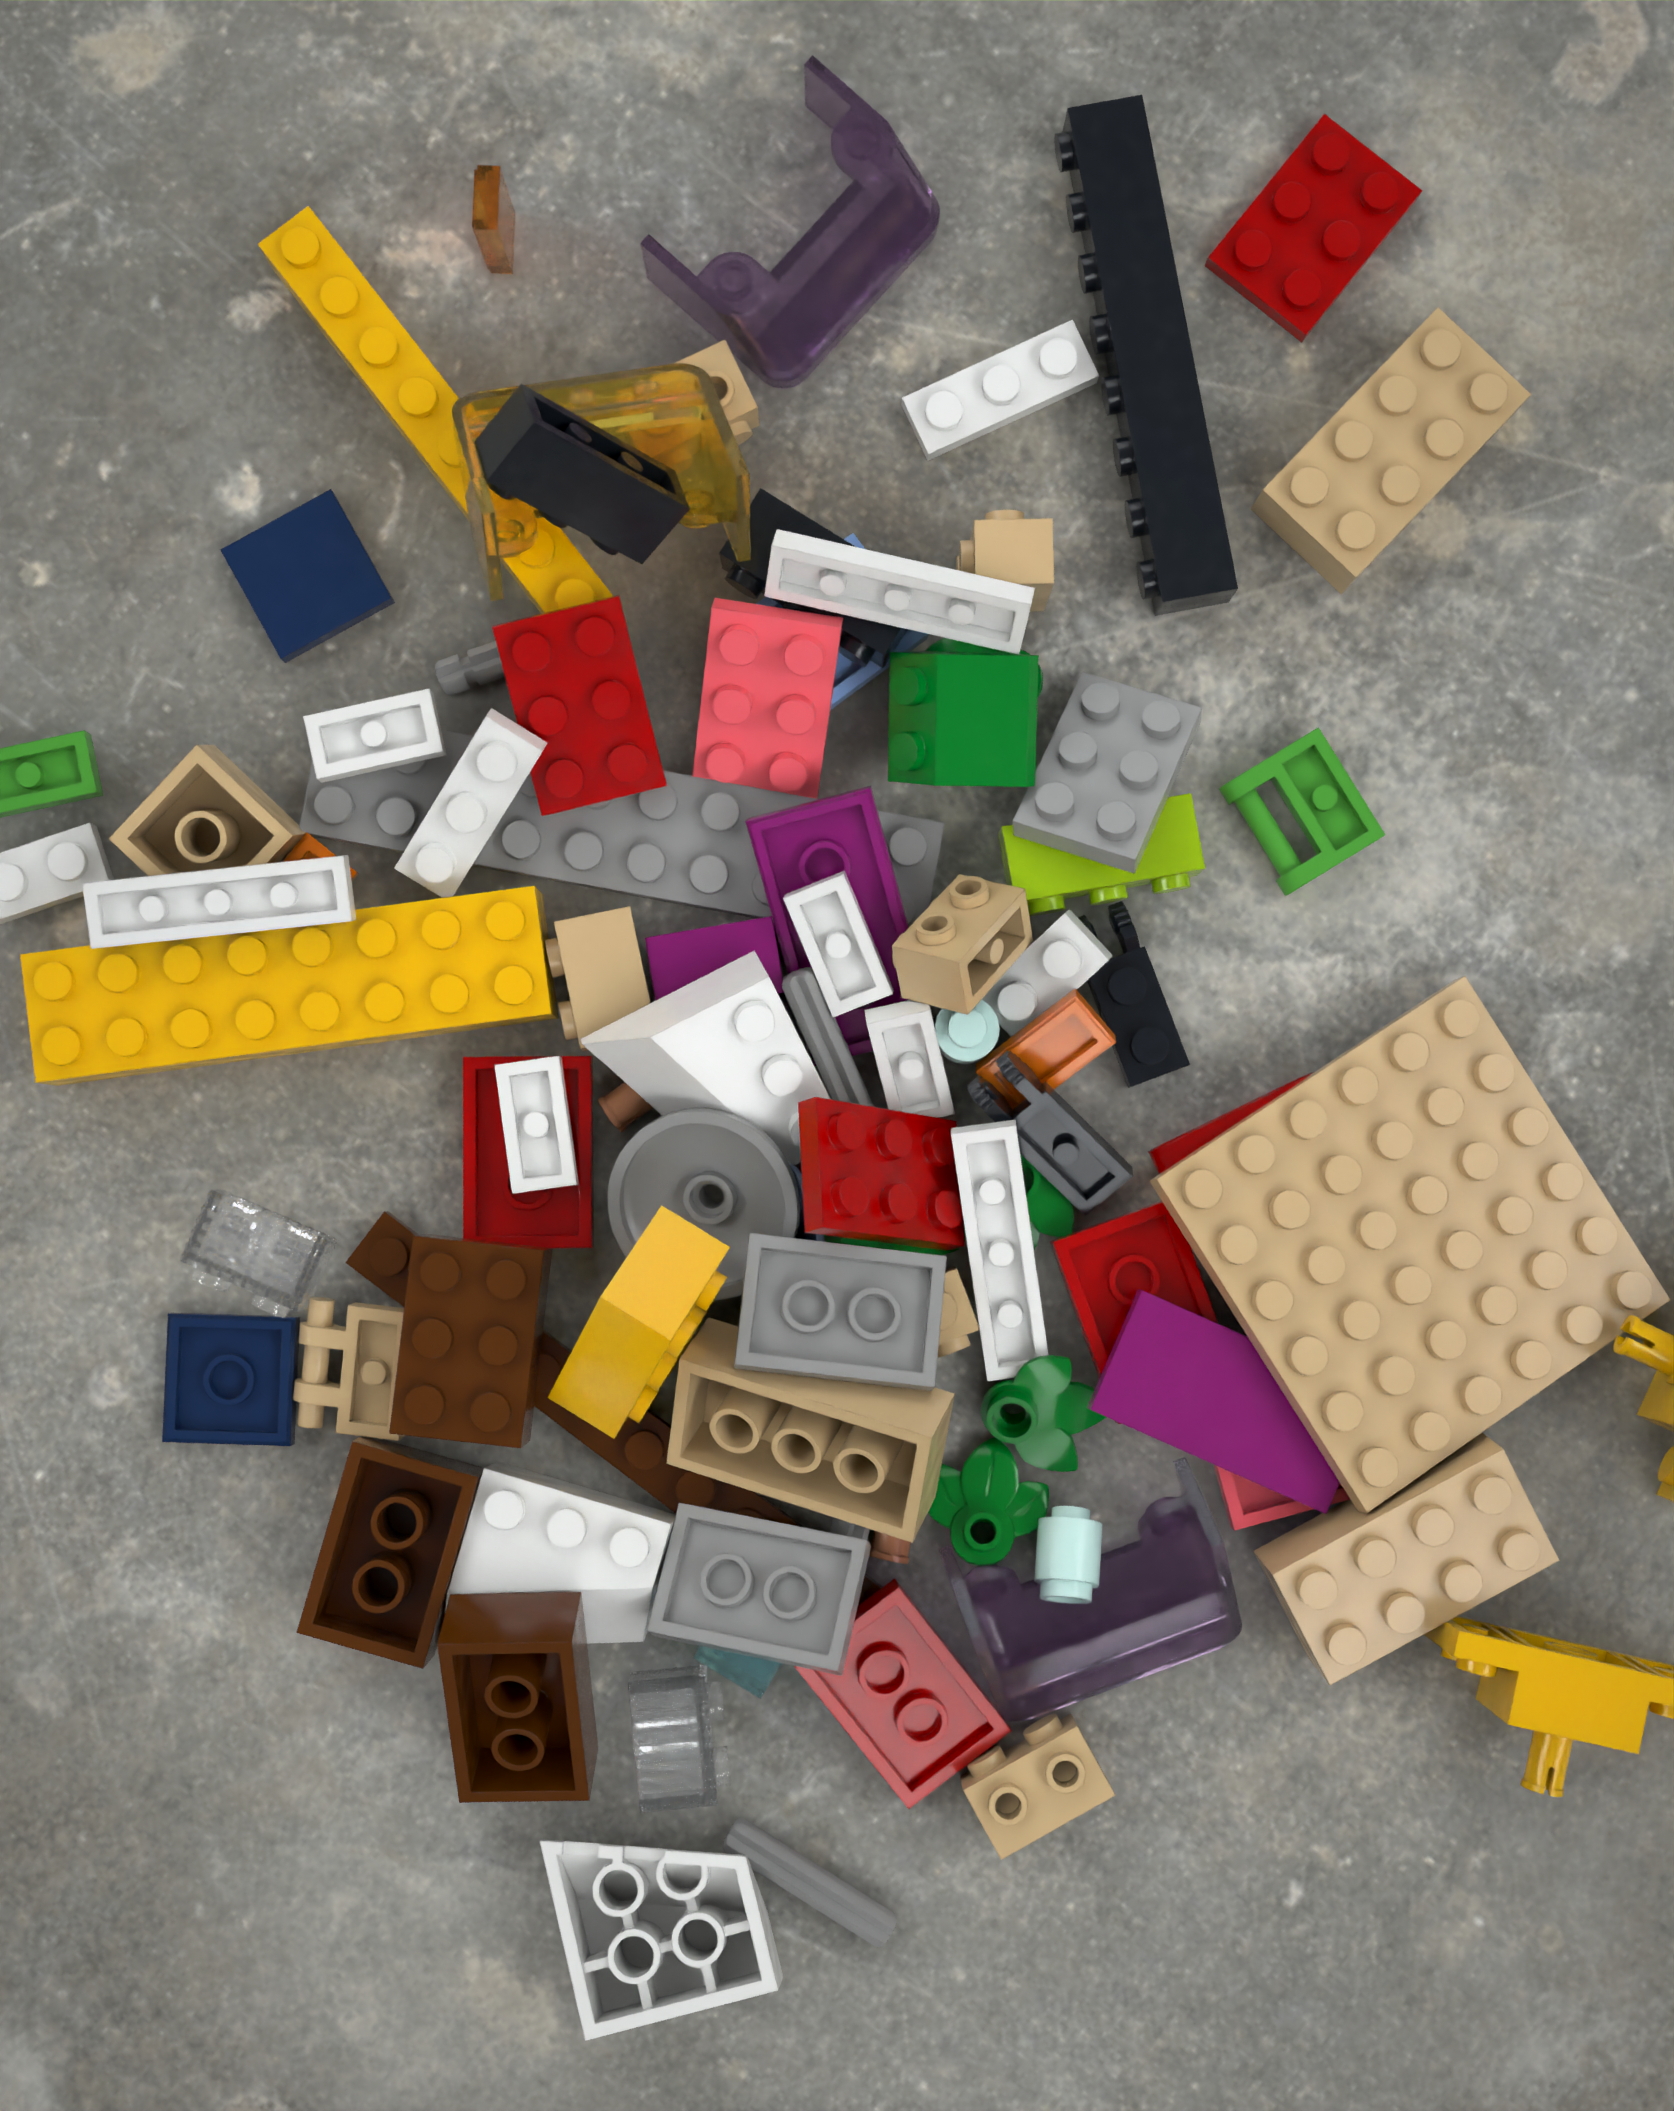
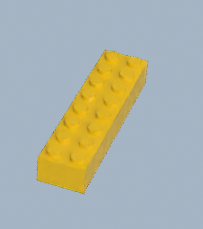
M535 886L356 909V920L350 922L91 949V945L20 954L35 1083L60 1086L559 1019L554 978L552 977L545 940L549 938L543 894Z

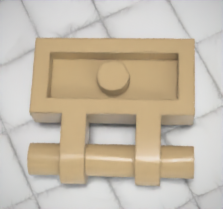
M324 1297L309 1298L307 1321L300 1323L298 1342L305 1345L302 1378L295 1379L293 1400L299 1402L297 1425L303 1428H322L325 1406L337 1407L336 1433L399 1441L405 1435L389 1434L404 1308L354 1302L348 1305L346 1327L333 1323L334 1299ZM330 1349L343 1350L340 1383L327 1380Z

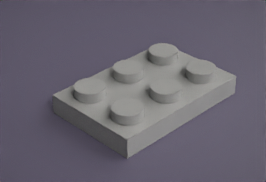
M1082 672L1035 772V786L1028 787L1013 819V835L1135 874L1199 728L1202 707Z
M750 1233L746 1254L734 1368L932 1391L935 1388L947 1256Z
M679 1503L647 1632L652 1636L842 1676L871 1545L865 1539Z

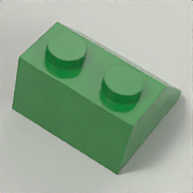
M957 651L890 652L888 781L932 786H1035L1039 655Z

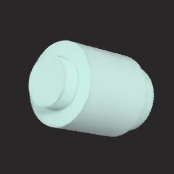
M983 1000L968 1015L942 1008L934 1021L941 1054L954 1063L969 1064L982 1059L994 1048L999 1037L1000 1029L997 1015L991 1006Z
M1075 1506L1052 1507L1051 1517L1038 1519L1034 1582L1040 1584V1599L1067 1604H1088L1092 1602V1588L1099 1587L1103 1524L1090 1520L1089 1509Z

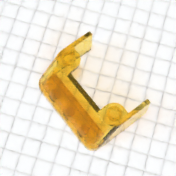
M673 363L525 385L675 470L690 508L678 523L688 528H704L710 524L723 523L737 561L751 560L750 473L711 378L706 371L691 364ZM518 386L473 392L458 399L452 407L454 437L472 538L490 601L504 599L500 558L515 557L532 547L538 538L536 518L543 517L538 509L517 498L512 501L506 500L487 486L474 441Z

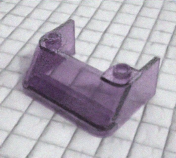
M813 55L804 64L805 106L833 130L831 135L832 157L836 165L853 182L772 271H767L754 258L745 253L726 252L712 259L696 276L651 235L648 234L640 243L647 279L718 342L726 340L732 354L762 381L772 387L781 389L795 387L808 378L936 236L940 219V206L936 196L888 121Z
M1186 1457L1173 1461L1181 1496L1164 1497L1151 1503L1137 1525L1140 1540L1101 1554L1099 1587L1092 1588L1091 1603L1067 1604L1040 1599V1584L1034 1582V1579L1020 1584L1017 1573L1013 1569L996 1564L987 1567H976L963 1577L951 1544L939 1548L970 1638L1000 1716L1003 1719L1017 1722L1039 1717L1218 1650L1231 1643L1240 1634L1242 1620L1224 1541Z

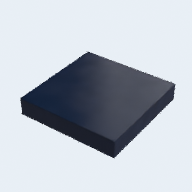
M331 489L220 549L280 659L284 663L395 603Z
M168 1313L162 1442L269 1446L294 1445L297 1401L293 1400L295 1379L298 1378L300 1317Z

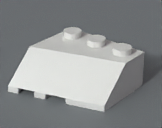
M755 950L580 1039L581 1043L662 1116L691 1108H708L732 1113L749 1121L765 1132L783 1152L789 1164L793 1165L801 1162L798 1102L814 1097L830 1099Z
M498 1461L483 1469L447 1592L445 1613L450 1594L581 1592L587 1644L643 1642L647 1634L676 1514Z
M547 1839L540 1840L585 2041L779 1990L783 1979L781 1965L768 1912L747 1855Z

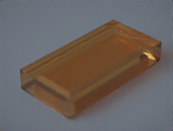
M477 165V169H474L472 228L487 268L490 269L491 273L513 274L515 210L500 166Z

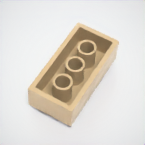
M1437 307L1267 484L1251 507V510L1342 595L1530 397L1531 393Z
M707 1318L679 1359L666 1464L913 1543L936 1497L955 1393L934 1388L932 1391L735 1369L734 1360L738 1326Z
M1484 1433L1473 1438L1370 1512H1358L1351 1499L1346 1500L1329 1509L1327 1514L1322 1513L1253 1551L1307 1656L1329 1685L1336 1683L1560 1561L1504 1449Z

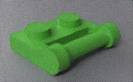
M1319 727L1219 788L1228 805L1236 804L1277 870L1280 878L1275 881L1285 896L1386 835ZM1270 780L1317 854L1303 864L1256 790Z

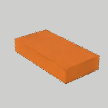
M1075 988L976 1063L975 1072L979 1077L982 1076L983 1079L990 1082L1005 1097L1013 1110L1025 1097L1013 1084L1005 1079L1000 1068L997 1066V1059L1007 1050L1013 1054L1015 1053L1022 1062L1026 1063L1033 1070L1041 1084L1046 1081L1055 1089L1114 1045L1116 1037Z

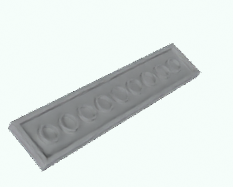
M322 708V712L332 710V709ZM441 730L447 754L445 756L323 783L316 778L312 760L299 828L304 833L307 832L317 838L404 853L474 736ZM664 771L667 782L665 787L542 816L532 777L529 773L472 866L750 918H764L772 915L745 821L748 818L819 799ZM878 810L910 927L930 906L945 822Z

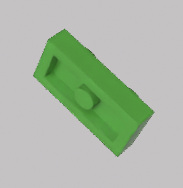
M85 730L0 748V818L104 796L92 737Z

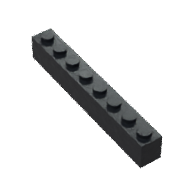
M1136 95L1067 108L1063 131L1055 133V153L1059 171L1070 172L1074 193L1066 195L1068 222L1072 233L1081 232L1085 254L1078 255L1079 279L1083 293L1093 292L1097 315L1090 316V335L1094 353L1096 355L1105 353L1109 376L1102 377L1101 379L1102 398L1107 416L1116 414L1121 438L1113 439V454L1118 476L1128 475L1132 499L1125 500V517L1128 532L1131 538L1140 537L1144 561H1139L1136 565L1140 594L1143 600L1152 598L1155 616L1229 603L1238 590L1143 96Z

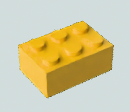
M661 1205L600 1296L548 1398L614 1439L628 1417L640 1423L658 1394L663 1382L669 1377L690 1339L705 1317L708 1308L726 1281L727 1276L718 1272L717 1269L730 1247Z

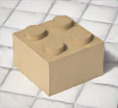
M196 745L113 833L109 840L144 873L152 876L281 862L306 833L215 745Z

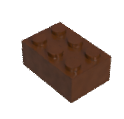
M432 1234L413 1235L389 1434L522 1448L530 1441L553 1248Z
M361 1436L353 1440L296 1633L423 1669L434 1657L445 1616L447 1592L484 1468L385 1439Z
M582 1593L450 1594L437 1647L459 1803L590 1801L598 1754V1740Z

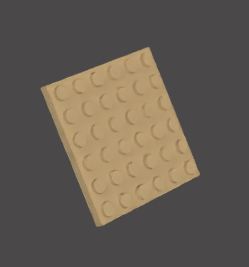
M1466 976L1455 979L1312 1073L1288 1091L1150 1180L1151 1185L1358 1512H1370L1612 1342L1616 1335H1622L1624 1331L1620 1330V1327L1629 1315L1633 1314L1639 1317L1640 1320H1643L1670 1301L1667 1293Z

